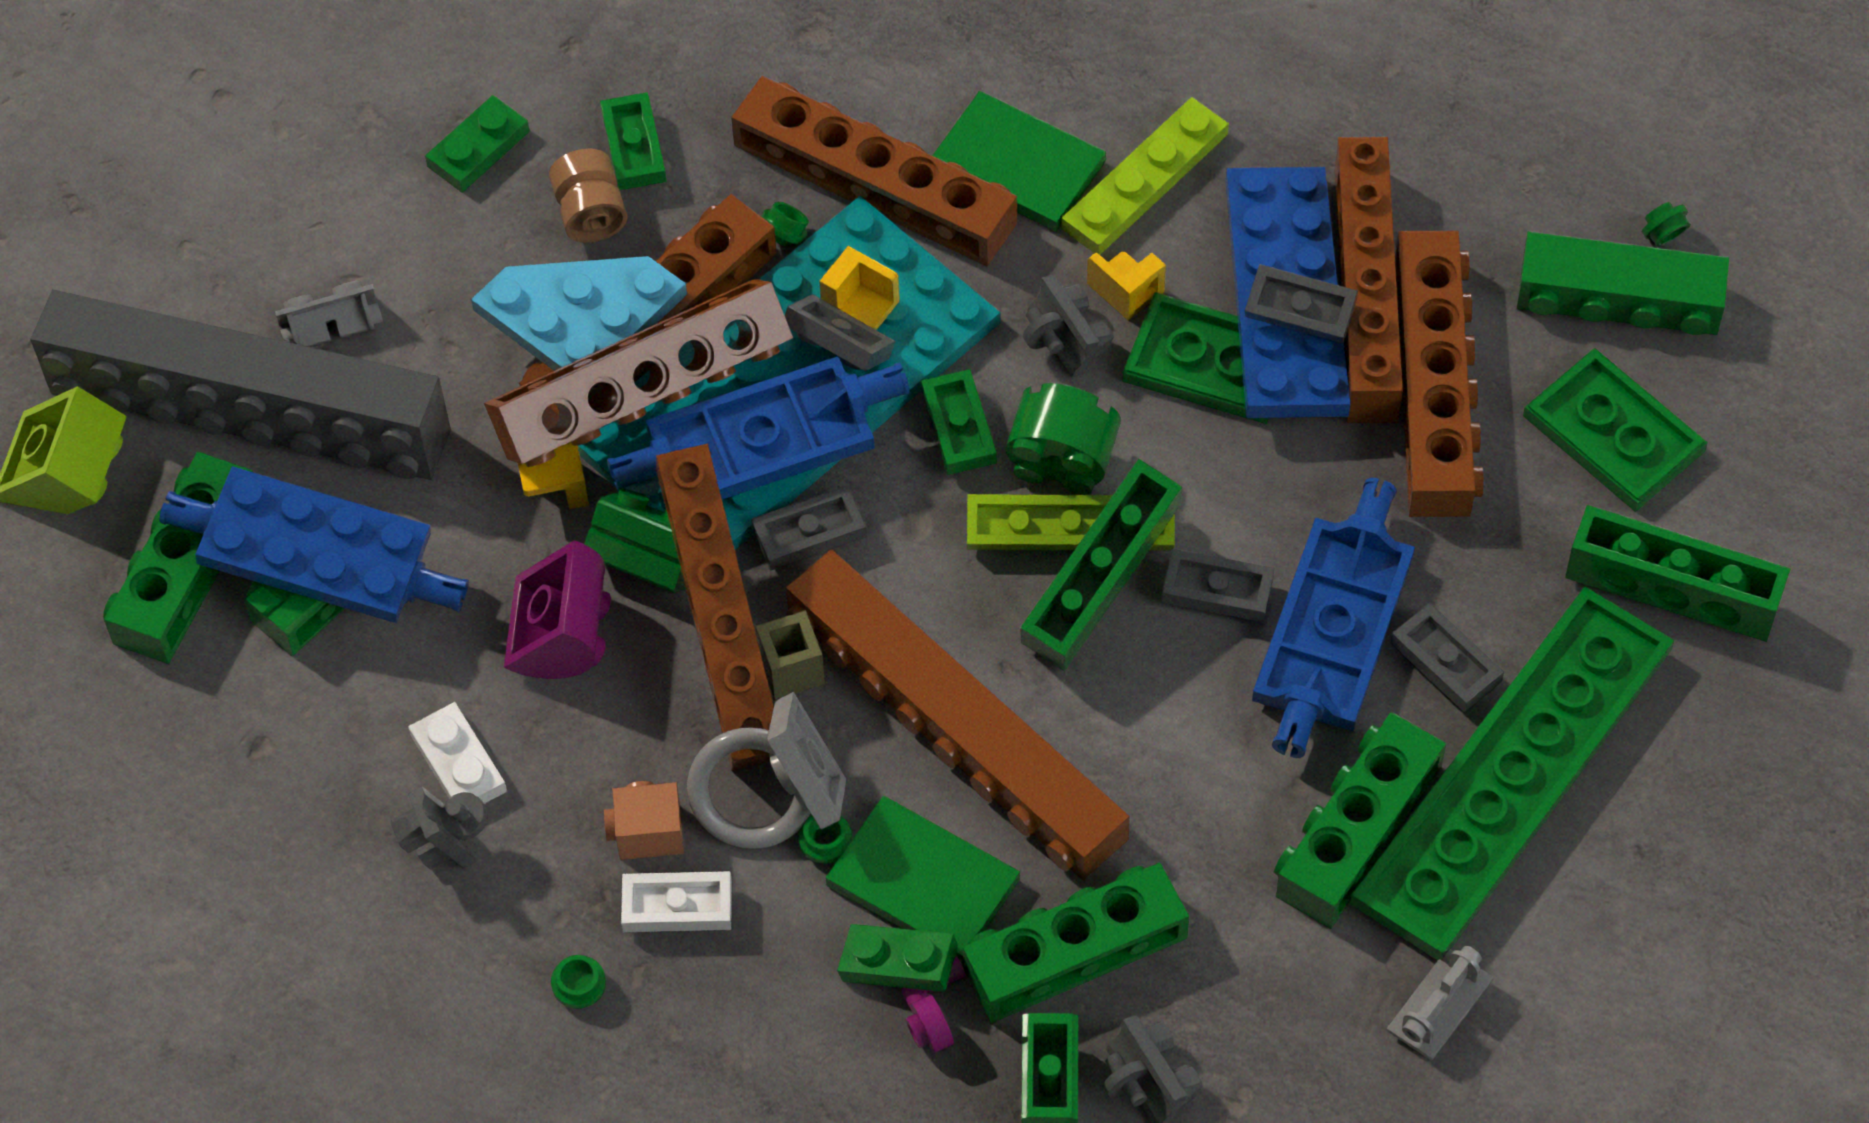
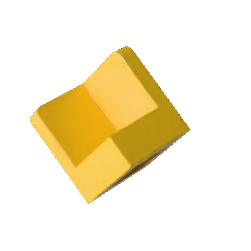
M847 246L819 281L822 300L875 330L880 327L900 301L898 274L850 246Z
M1095 252L1088 258L1087 284L1129 321L1151 303L1155 292L1164 293L1166 264L1153 253H1150L1137 263L1126 252H1120L1109 262Z
M572 442L554 449L556 456L540 465L527 467L526 463H518L525 496L530 497L565 489L569 510L589 506L578 446H573Z

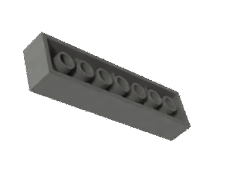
M52 289L30 338L49 391L56 396L78 386L121 413L126 411L140 413L165 424H172L174 422L188 424L213 435H219L222 432L236 435L261 446H267L270 443L292 448L299 454L309 457H315L318 454L340 459L344 463L357 468L371 466L389 470L392 474L405 479L419 477L432 480L451 431L439 376Z

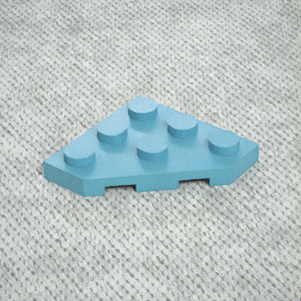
M649 256L508 266L471 299L476 313L555 371L657 324L687 295V288L685 282Z

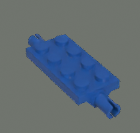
M839 356L645 420L647 432L651 440L650 447L617 458L607 459L612 479L616 481L614 482L615 487L619 491L624 487L657 477L656 455L708 443L721 498L725 499L874 449V436L865 416V412H868V406L900 395L910 394L909 383L905 372L901 373L903 367L900 362L857 377L855 373L848 374L845 372Z
M231 467L218 501H214L212 505L169 491L166 496V501H169V504L163 503L161 508V524H169L203 535L195 554L196 563L396 624L403 606L408 601L413 603L417 598L460 612L463 606L461 600H465L468 591V579L456 578L425 568L426 565L422 562L431 535L430 525L237 467Z
M1366 479L1356 512L1350 515L1347 520L1333 523L1315 517L1252 696L1253 702L1285 711L1276 737L1272 741V747L1280 754L1285 755L1290 739L1293 737L1291 744L1293 748L1290 757H1303L1315 720L1349 731H1354L1415 552L1414 546L1397 542L1387 533L1384 523L1392 500L1397 493L1396 487L1388 481L1384 480L1380 494L1376 497L1379 479Z

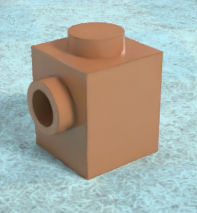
M636 781L628 784L626 787L612 788L614 808L604 809L605 833L607 841H617L620 860L684 854L681 806L677 782L654 784L649 781Z

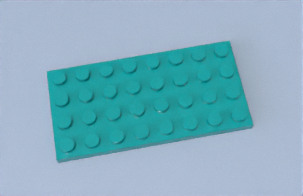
M859 196L759 280L772 282L785 315L788 306L812 294L821 299L819 281L847 246L854 248L898 274L900 301L877 329L880 333L896 341L890 359L867 371L853 369L842 363L846 373H855L857 377L893 366L898 362L903 367L901 373L905 372L910 394L900 395L868 406V412H865V416L873 433L922 391L921 380L941 375L1001 323V312L863 197ZM734 320L728 323L724 329L723 337L728 347L736 342L739 334L738 326ZM790 329L793 338L778 345L780 348L778 354L758 362H752L751 358L734 365L736 372L723 380L708 383L707 379H704L689 386L691 393L680 400L664 404L661 399L646 406L645 410L647 413L635 421L619 425L616 420L599 428L601 435L598 438L578 445L579 456L615 487L614 482L616 481L612 479L607 459L617 458L650 447L651 440L647 432L645 420L837 357V355L822 346H814L802 341L798 337L797 332ZM690 341L684 343L679 350V361L683 367L688 366L694 358V347ZM650 371L634 382L637 388H641L647 383ZM840 460L722 499L734 550L754 535L752 518L786 507ZM658 476L623 488L644 494L649 498L648 506L665 512L666 507Z

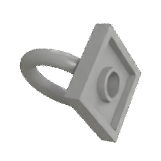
M792 692L775 701L769 730L739 728L722 733L709 741L699 751L691 764L687 778V795L696 819L712 836L735 847L760 849L777 845L789 839L804 825L810 813L820 829L839 821L846 778L797 696ZM744 749H755L769 753L771 765L779 782L790 795L794 794L790 808L779 820L762 827H744L728 821L716 810L709 796V778L715 765L726 755Z

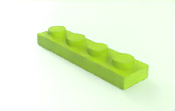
M1191 97L1062 217V230L1093 253L1096 252L1101 255L1228 135L1229 123Z
M967 494V550H1075L1113 495ZM1175 514L1149 551H1172L1175 548Z

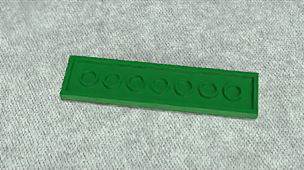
M1584 587L1353 892L1350 904L1436 960H1442L1672 651L1674 640L1589 588Z

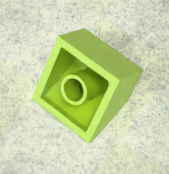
M78 386L23 411L0 472V502L63 514H70L89 505L96 504L107 488L108 481L105 476L110 462L121 449L123 437L120 434L127 416Z

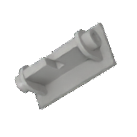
M352 281L334 287L332 289L333 295L313 300L312 295H302L285 301L283 303L284 309L275 311L278 325L288 322L290 326L280 330L283 341L307 347L330 342L331 339L326 323L336 321L340 338L374 330V324L383 322L378 303L370 305L367 303V300L375 298L373 284L362 287L360 281Z
M1464 946L1461 951L1450 949L1442 960L1439 959L1387 1027L1386 1031L1432 1061L1494 978L1480 969L1481 955L1470 946Z

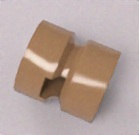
M592 148L579 149L563 155L550 167L549 178L557 203L561 205L560 215L569 238L583 243L598 242L615 235L626 225L627 212L619 188H617L618 183L608 154L602 150Z

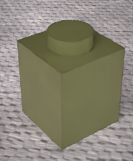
M806 611L755 626L766 677L775 700L792 692L798 693L825 684L822 652Z

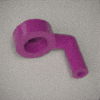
M957 956L953 962L948 984L966 976ZM901 988V993L913 1012V1015L905 1018L918 1048L928 1045L932 1053L935 1054L954 1045L951 1031L939 1005L931 994L928 995L933 991Z

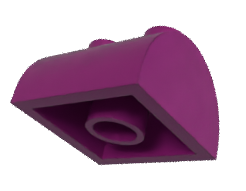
M574 540L515 577L504 662L505 669L529 677L561 679L580 675L601 661L606 643L604 638L597 636L599 621L604 618L609 610L611 595L603 590L605 562L594 549Z

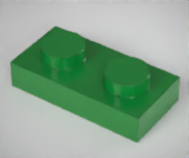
M648 92L601 100V112L619 191L667 182Z
M492 95L425 155L427 167L463 193L530 132L528 120Z
M968 369L921 380L922 394L947 475L997 464V452L971 370Z
M851 924L837 972L843 982L945 992L958 943L952 933Z

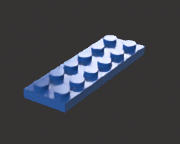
M1325 167L1227 168L1225 184L1246 418L1348 417L1350 396L1344 343L1245 317V308L1259 264L1338 285Z

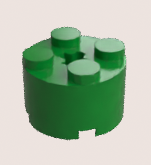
M1044 383L1040 392L1032 393L1031 386L1026 388L1022 393L1005 447L1008 458L1015 464L1014 475L1030 483H1041L1043 478L1063 482V487L1078 495L1092 494L1094 485L1099 484L1105 477L1121 424V417L1118 411L1111 406L1109 413H1106L1097 407L1099 397L1076 387Z

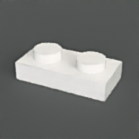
M455 702L408 726L413 741L449 799L455 794L468 792L478 796L485 804L507 792L505 781Z
M730 871L622 874L621 924L623 932L731 930L732 879Z

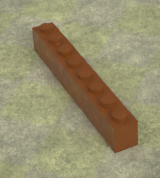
M832 549L786 587L787 616L806 611L814 634L823 644V649L831 661L840 668L848 666L859 676L860 684L873 699L877 701L884 699L896 710L897 718L909 732L915 735L920 732L933 744L936 755L944 764L950 768L958 766L970 777L972 787L984 800L988 802L995 800L1008 812L1009 820L1020 833L1027 837L1032 834L1046 846L1045 849L1049 858L1060 869L1064 871L1071 869L1084 881L1129 840L1130 816Z

